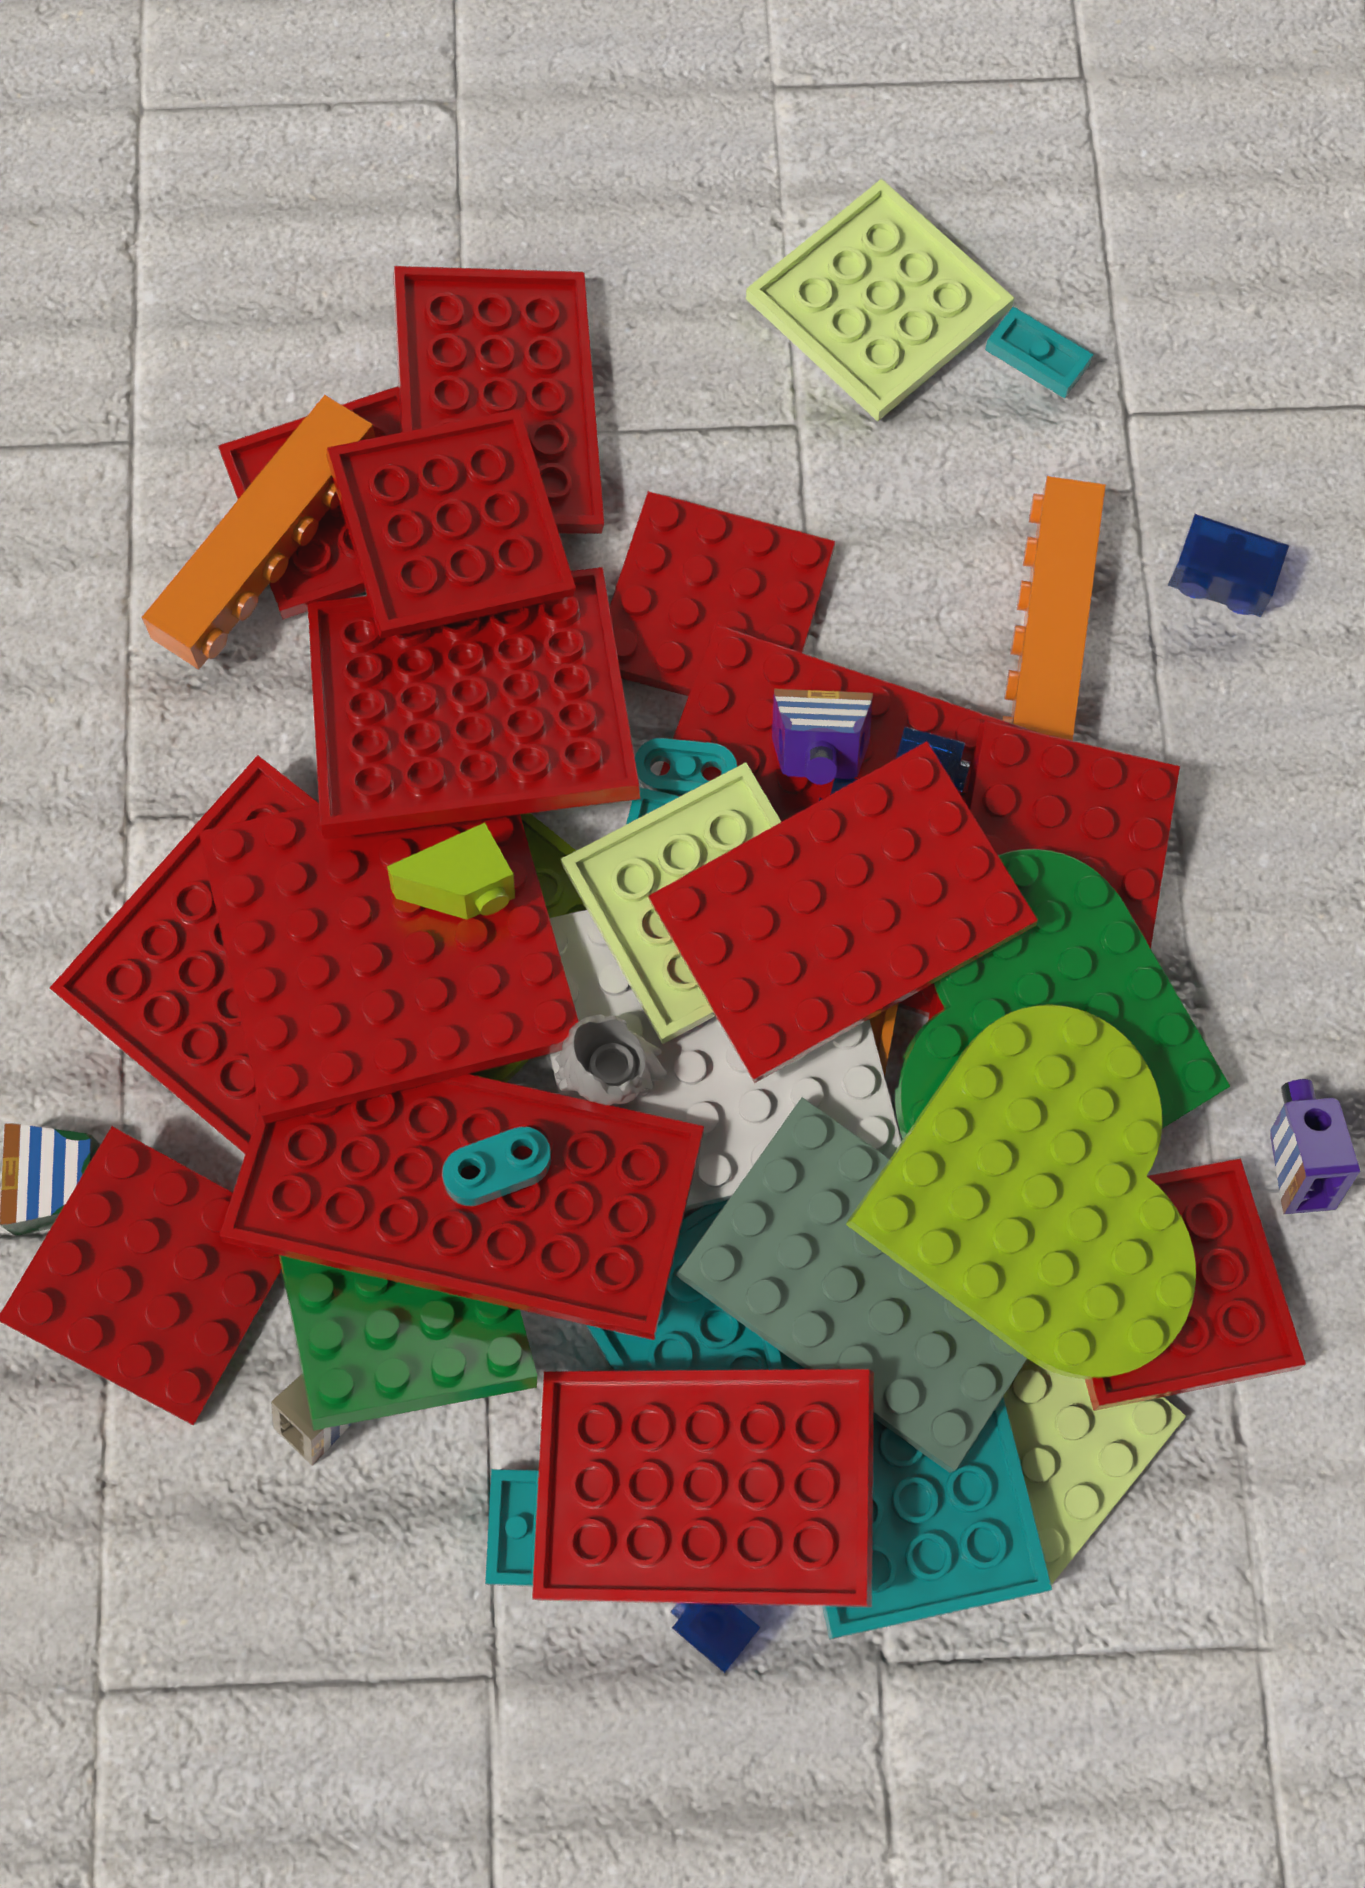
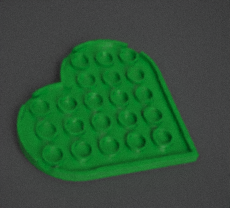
M1024 849L998 855L1036 916L1038 920L1037 925L934 983L944 1009L925 1023L909 1044L903 1056L905 1060L900 1074L899 1086L895 1089V1107L899 1130L904 1139L958 1058L981 1031L1011 1012L1042 1005L1065 1006L1088 1012L1115 1027L1135 1046L1149 1067L1157 1086L1162 1109V1129L1230 1087V1084L1124 902L1108 881L1085 863L1068 855L1050 850Z

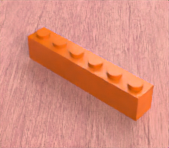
M324 395L142 616L151 639L198 670H200L208 658L213 659L218 656L226 645L229 632L239 620L244 621L253 613L258 603V597L270 582H277L283 576L288 566V559L300 545H307L314 537L318 529V522L330 508L335 509L340 505L326 457L327 447L375 438L373 424Z
M1047 476L1043 493H1034L1031 502L1029 523L1037 524L1036 538L1027 537L1023 566L1031 567L1030 582L1021 580L1017 610L1025 611L1023 626L1015 625L1010 654L1019 656L1017 671H1008L1004 700L1013 701L1011 716L1003 715L1002 720L1045 735L1073 741L1106 484Z

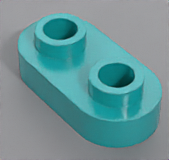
M655 738L645 742L635 755L638 781L644 788L680 796L709 782L702 776L706 768L716 767L721 771V775L737 767L736 759L731 751L715 743ZM659 761L666 762L670 766L669 772L662 776L655 775L651 771L652 766Z
M517 1127L459 1148L451 1153L444 1163L442 1176L445 1189L449 1196L457 1203L466 1206H476L534 1185L541 1181L550 1169V1146L547 1139L539 1131L529 1127ZM526 1146L533 1153L529 1158L519 1160L512 1155L516 1148ZM473 1165L480 1169L479 1175L474 1179H464L460 1175L462 1169L466 1166Z

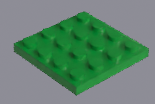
M279 1255L313 1431L537 1388L538 1375L519 1309Z

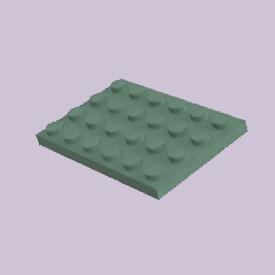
M801 1097L676 1276L806 1370L870 1369L873 1371V1418L949 1473L954 1472L1027 1358L846 1225L890 1159Z

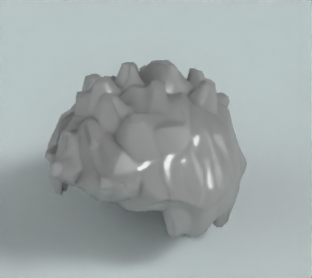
M600 1014L585 1017L569 1030L568 1037L563 1041L562 1052L555 1058L560 1067L558 1072L555 1073L556 1079L561 1080L559 1083L560 1090L576 1091L586 1100L609 1106L613 1103L625 1104L634 1100L638 1093L644 1089L650 1090L653 1087L652 1080H662L666 1077L667 1071L656 1057L661 1054V1049L647 1042L642 1036L629 1031L626 1021L616 1016L605 1017Z

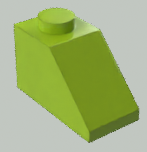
M485 823L387 866L391 891L396 899L463 919H469L479 914L490 915L503 909L509 900L515 898L513 872Z

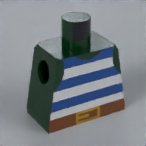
M14 1123L4 1124L0 1225L12 1235H23L51 1229L101 1144L92 1135L87 1133Z

